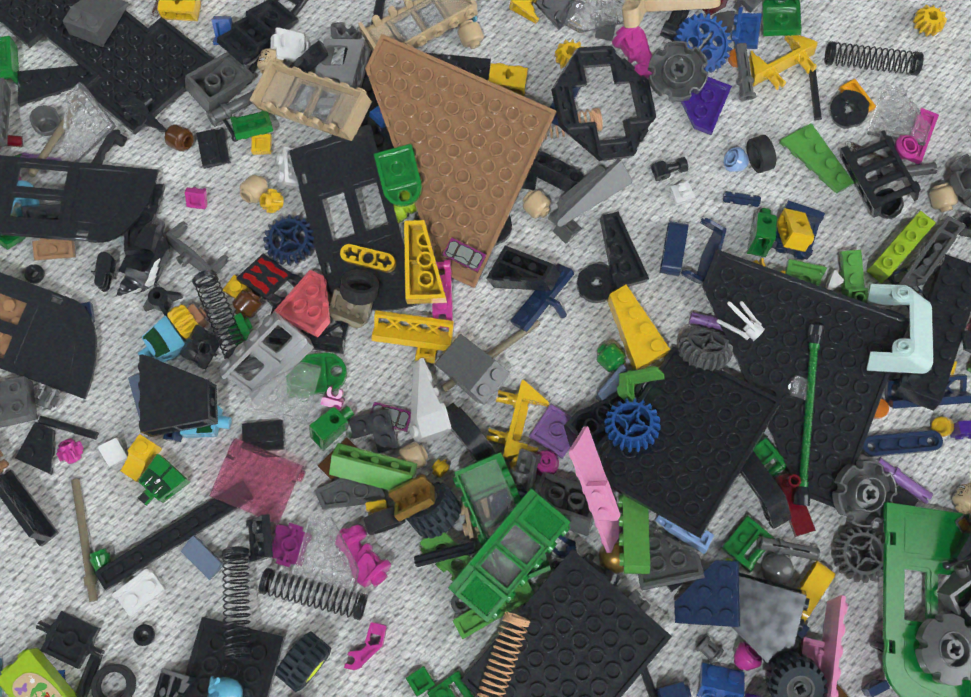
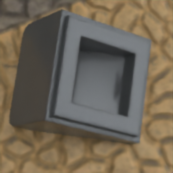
M735 11L714 14V17L717 16V23L721 20L723 21L721 27L727 26L725 33H730L733 28Z
M598 20L595 38L612 41L616 24Z
M571 220L561 227L556 226L553 232L566 244L582 228L574 220Z

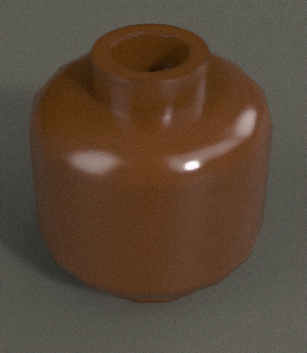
M178 124L171 125L164 136L166 145L180 152L188 150L194 141L192 132Z
M251 289L241 290L232 302L233 307L236 309L234 313L236 315L241 313L244 318L245 316L248 318L254 317L262 306L261 296Z

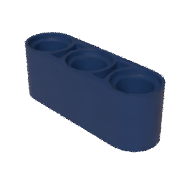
M669 220L660 273L679 277L689 224Z

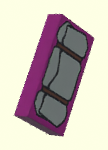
M452 237L443 253V256L477 273L487 256Z
M377 402L373 403L371 413L389 409L393 428L408 432L411 418L410 411Z

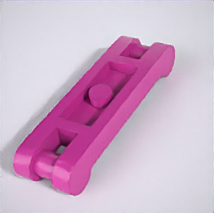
M444 259L442 262H437L436 260L437 268L445 269V275H440L447 303H432L433 318L439 319V315H446V320L453 321L451 259ZM438 327V329L447 328V330H449V327Z

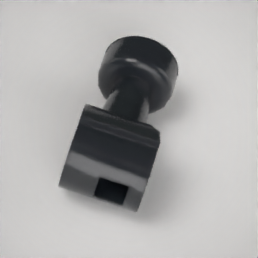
M681 157L676 160V163L666 164L664 161H658L650 167L655 181H661L669 178L674 171L678 170L680 173L687 172L688 162L685 157Z

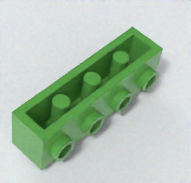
M337 443L331 456L329 475L392 490L415 478L417 463Z
M618 495V507H622L623 513L619 517V527H623V533H619V546H623V553H619V566H624V574H649L648 509L624 495Z

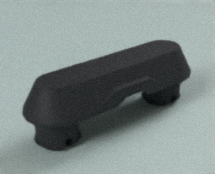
M111 129L91 164L103 165L106 152L110 151L114 144L123 147L127 137L120 134V130Z

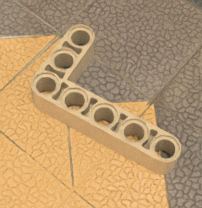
M625 0L622 6L623 24L625 28L639 26L646 12L710 9L720 6L721 3L720 0Z

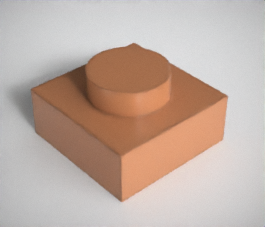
M194 304L187 307L199 325L205 327L209 324L205 319L207 316L202 307L197 308Z

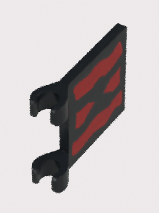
M265 254L259 256L237 277L239 282L267 300L275 309L281 303V298L274 293L287 281L295 287L302 279L299 275L291 273Z

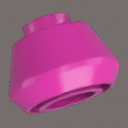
M901 135L894 143V147L901 160L913 159L918 155L919 145L914 137Z
M550 450L538 451L537 454L542 457L541 462L537 466L536 474L542 476L543 472L554 475L559 467L558 457Z
M740 642L734 653V663L739 669L749 671L761 666L762 657L747 642Z

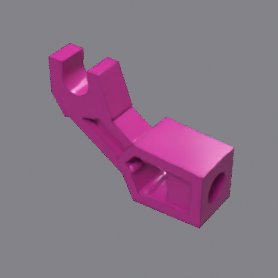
M371 622L365 639L366 646L362 650L348 652L347 655L353 656L355 661L351 665L345 663L344 668L350 670L363 668L362 666L384 646L387 626ZM372 634L381 636L379 644H372L371 646L369 641H371Z

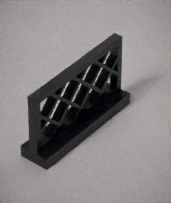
M280 297V302H282L286 297ZM335 321L336 324L328 329L325 328L319 337L306 333L304 330H301V332L311 340L314 347L312 350L344 354L349 328L348 323ZM282 327L280 329L274 328L265 340L269 344L284 345L291 338V335ZM338 327L343 331L342 337H334L330 333Z
M10 469L5 474L0 473V498L28 537L34 538L39 546H44L58 535L59 532L15 472Z

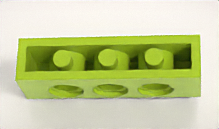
M920 210L866 272L882 284L936 222Z

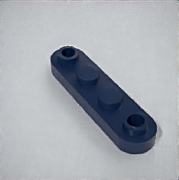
M933 430L868 436L862 448V453L868 457L933 452L942 447L943 438L937 431ZM928 438L932 440V445L928 444ZM868 444L873 446V450L868 449Z

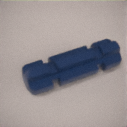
M725 191L723 202H733V204L747 206L751 204V206L759 207L761 197L758 195H753L752 197L750 194L736 192L733 194V192Z

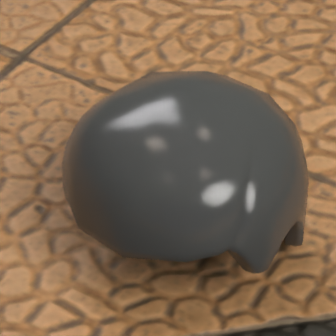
M343 22L332 23L330 26L332 39L359 38V31L354 29L353 25L350 29H347Z
M47 105L36 107L30 114L31 125L35 132L41 136H51L61 122L56 109Z
M770 553L766 555L762 562L761 570L766 580L786 584L793 576L794 566L785 554L776 555Z

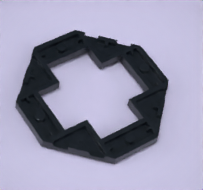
M612 46L577 48L551 89L559 127L598 161L633 157L638 150L637 147L640 142L643 141L649 131L650 124L654 122L657 116L648 79L644 75L640 76L634 70L635 67L625 58H620ZM610 66L614 85L630 84L637 118L622 121L626 138L599 140L595 122L579 123L572 88L587 85L584 68Z

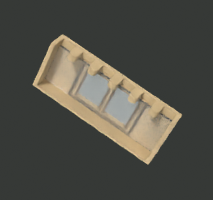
M404 0L405 7L396 10L394 6H390L387 17L380 19L378 15H374L371 26L365 28L362 22L358 23L372 52L381 34L417 48L424 46L435 37H440L445 31L456 28L461 23L472 19L478 14L477 3L475 0Z
M271 61L268 62L250 98V101L257 109L350 141L357 134L372 103L367 96V92L362 88H351L344 82L339 84L328 77L321 78L313 72L305 73L297 67L290 68L282 62L275 63Z

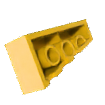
M404 221L405 295L407 304L447 303L425 221Z
M627 285L612 292L607 302L625 347L631 369H645L666 356L670 348Z

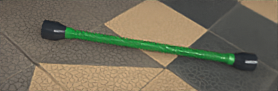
M811 324L807 326V338L811 354H809L810 367H808L806 411L804 414L805 424L803 427L804 437L802 440L803 450H801L802 461L800 463L801 474H799L801 484L797 486L793 495V504L810 506L811 495L808 488L807 471L809 468L808 458L810 457L809 447L811 444V421H813L812 408H814L813 395H815L814 387L816 383L814 382H816L817 351L824 337L823 325Z

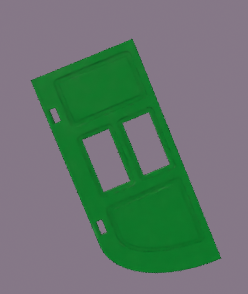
M885 502V544L883 548L884 653L882 659L885 677L899 697H971V680H962V685H943L933 681L931 673H924L915 653V648H918L920 645L916 639V634L923 622L904 620L905 570L925 572V620L935 619V615L938 614V574L951 576L955 571L954 566H951L950 570H945L943 563L955 561L950 556L963 536L955 521L963 514ZM890 533H893V545H890ZM970 586L958 594V601L966 594ZM889 640H892V653H889Z

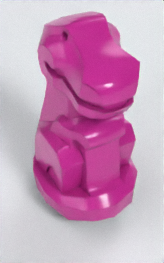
M639 26L635 28L621 27L616 32L617 36L612 40L613 46L622 50L625 57H628L629 63L634 61L638 63L634 66V70L640 76L644 75L646 78H649L652 75V72L648 71L652 53L649 49L644 30Z
M357 524L348 529L343 528L340 530L335 542L336 547L347 556L355 580L364 588L371 584L376 587L388 577L386 573L391 568V563L388 559L381 560L373 552V547L370 543L361 545L360 541L367 536V530L363 525Z

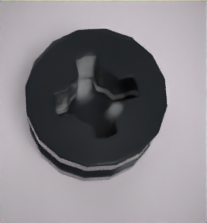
M876 630L875 640L871 641L870 646L884 653L883 631ZM889 640V653H892V640Z

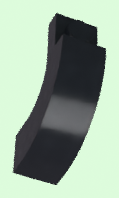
M454 403L446 407L451 424L450 430L464 445L475 462L496 453L480 429L460 407H457Z

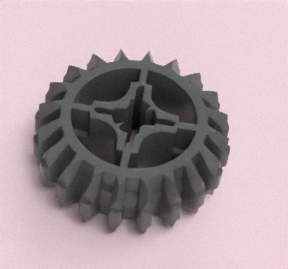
M698 326L697 328L691 327L690 330L686 329L682 336H680L678 344L679 356L683 357V361L689 362V365L696 366V369L702 368L704 371L709 369L713 372L714 369L720 370L725 368L731 360L733 346L729 344L726 336L707 327L701 328Z
M854 526L853 529L847 528L846 533H839L840 538L834 540L839 546L832 547V550L837 551V554L832 555V558H838L839 560L834 566H842L839 573L844 574L847 572V579L854 578V582L862 580L863 583H868L869 579L875 581L877 579L876 576L882 577L885 542L881 543L880 540L883 536H875L876 530L868 531V527H862L861 529L859 526ZM855 537L865 539L859 546L849 543ZM871 547L874 548L875 556L871 552ZM858 551H863L864 558L859 557L861 554H858ZM847 552L851 556V562L848 560ZM863 563L873 565L866 572L858 570L859 566H862Z

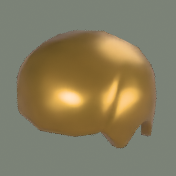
M619 541L615 543L611 553H606L603 545L598 554L601 566L614 573L624 572V566H619V553H623V546H619Z

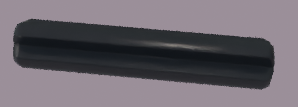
M471 541L414 556L415 566L421 567L475 553V544Z
M90 655L75 692L77 697H88L92 679L98 671L102 658L99 659L96 656Z

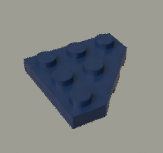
M716 560L704 571L705 578L697 579L674 602L675 623L726 627L740 626L739 563L734 560Z

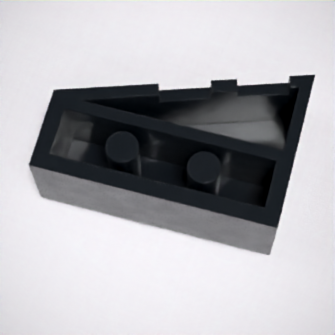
M505 245L486 279L494 288L552 291L561 274L554 264Z

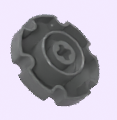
M684 41L666 43L665 50L657 49L648 65V71L652 72L648 79L650 86L657 95H668V100L672 102L687 101L691 98V93H700L708 78V72L704 70L708 64L706 57L696 46L692 49L688 48V43Z
M965 154L951 165L950 170L953 174L950 176V181L956 195L961 196L964 204L971 208V156Z
M857 460L856 465L847 464L838 473L835 479L838 488L832 493L833 502L838 514L847 516L846 521L860 527H873L874 521L884 522V503H893L892 498L897 495V486L891 472L883 471L884 466L870 460Z
M937 614L935 619H926L916 634V639L920 645L918 648H915V653L921 669L924 673H931L933 681L943 685H962V680H971V626H965L964 618L958 615Z

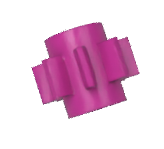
M69 438L59 443L56 455L60 462L65 460L68 464H72L82 458L81 454H83L82 450L84 447L80 441L75 442V440Z

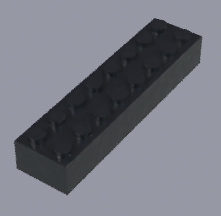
M945 255L938 265L927 297V301L932 306L933 365L930 371L923 374L901 372L893 395L932 411L942 402L962 340V332L965 331L971 313V263L949 255Z

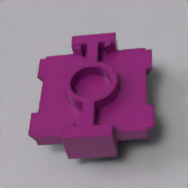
M289 523L288 527L280 524L277 525L274 532L276 535L272 544L273 557L271 558L277 559L276 564L291 568L292 564L303 566L305 561L304 555L313 535L304 532V527Z

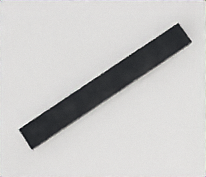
M241 481L94 573L104 590L107 591L138 570L183 544L193 535L199 534L247 504L254 497L245 482Z

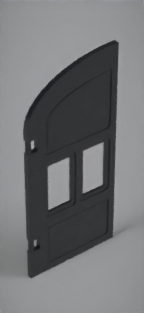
M371 125L360 127L352 141L332 136L289 150L307 221L310 223L309 228L313 230L311 236L314 237V247L322 275L327 281L328 292L333 296L334 290L336 288L340 289L342 276L350 270L358 269L371 272L379 281L377 298L373 302L371 311H391L421 305L407 304L405 245L394 206L383 193L374 154L378 153ZM303 174L306 176V184L302 182L301 175ZM377 183L388 224L366 231L355 189ZM344 193L355 235L333 241L323 199ZM352 244L389 253L396 259L397 265L392 272L387 273L350 264L341 258L340 250L344 245ZM352 249L350 252H346L348 258L356 256L358 258L357 261H359V255L353 253ZM367 253L363 258L364 263H371L374 258L373 254ZM378 255V262L383 263L385 268L387 265H391L392 262L389 261V258H387V261H382L379 259L380 255ZM325 264H329L330 274H327ZM360 284L350 285L351 288L364 291L369 289Z
M0 155V235L69 241L80 240L93 243L112 241L130 230L142 216L153 195L159 172L156 169ZM21 168L65 171L67 176L64 190L17 186ZM14 198L62 201L58 220L11 216ZM77 233H88V236H79Z
M0 272V294L27 303L18 325L0 319V332L12 336L3 359L0 358V369L86 399L93 380L97 358V335L93 319L88 310L80 302ZM52 297L62 300L61 305L51 302Z

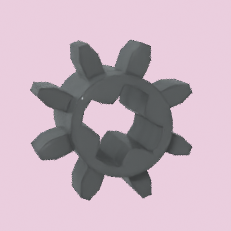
M45 386L44 390L38 388L34 395L38 399L36 404L48 410H51L53 406L58 408L62 401L58 397L60 392L48 386Z

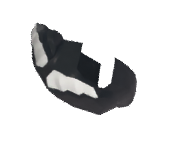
M153 219L147 223L134 243L135 246L147 249L146 254L125 255L118 271L125 273V277L120 283L116 296L144 292L155 285L160 279L171 249L163 235L165 223L161 219Z

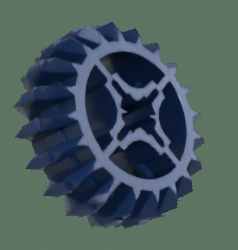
M290 214L285 219L281 215L280 221L274 219V225L268 224L270 230H265L264 232L267 236L263 238L264 243H266L264 248L268 251L269 257L273 256L272 259L275 262L279 260L280 264L283 265L287 261L288 266H291L292 261H295L296 265H298V259L301 258L302 261H306L304 255L311 256L310 250H315L313 244L314 237L311 236L313 230H310V223L307 224L306 219L300 220L298 215L293 219ZM301 232L305 234L303 244H300L298 240ZM277 236H279L281 239V242L279 243L280 246L278 247V249L275 247V240Z

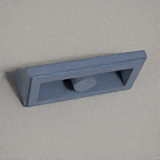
M621 365L597 392L596 399L598 401H602L617 393L619 373L628 371L624 365Z
M193 535L181 550L209 580L222 568L223 562L197 536Z

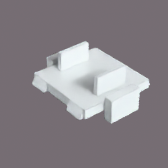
M276 27V34L271 36V49H276V57L280 60L288 59L295 61L309 49V42H304L303 33Z

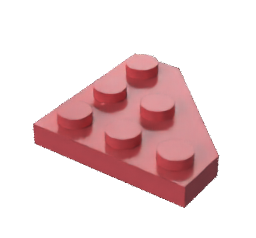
M309 270L274 311L293 326L319 337L330 324L327 281L325 277Z

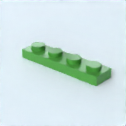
M528 581L522 587L520 585L514 590L515 596L509 603L504 602L500 607L502 611L495 620L491 618L487 623L472 609L452 620L461 638L465 639L504 616V612H511L528 602L534 595Z

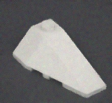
M420 358L413 365L410 434L416 443L437 440L451 429L444 403L440 404L437 398L439 395L438 389L433 388L431 385L432 376L424 358Z

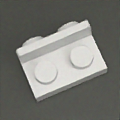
M284 147L277 154L276 164L279 165L277 182H279L280 189H284L286 185L299 186L289 150L295 148ZM303 174L301 175L302 182L306 184V176Z
M142 568L134 573L132 580L118 585L115 588L116 592L112 594V597L118 599L129 616L134 615L166 590L152 569Z

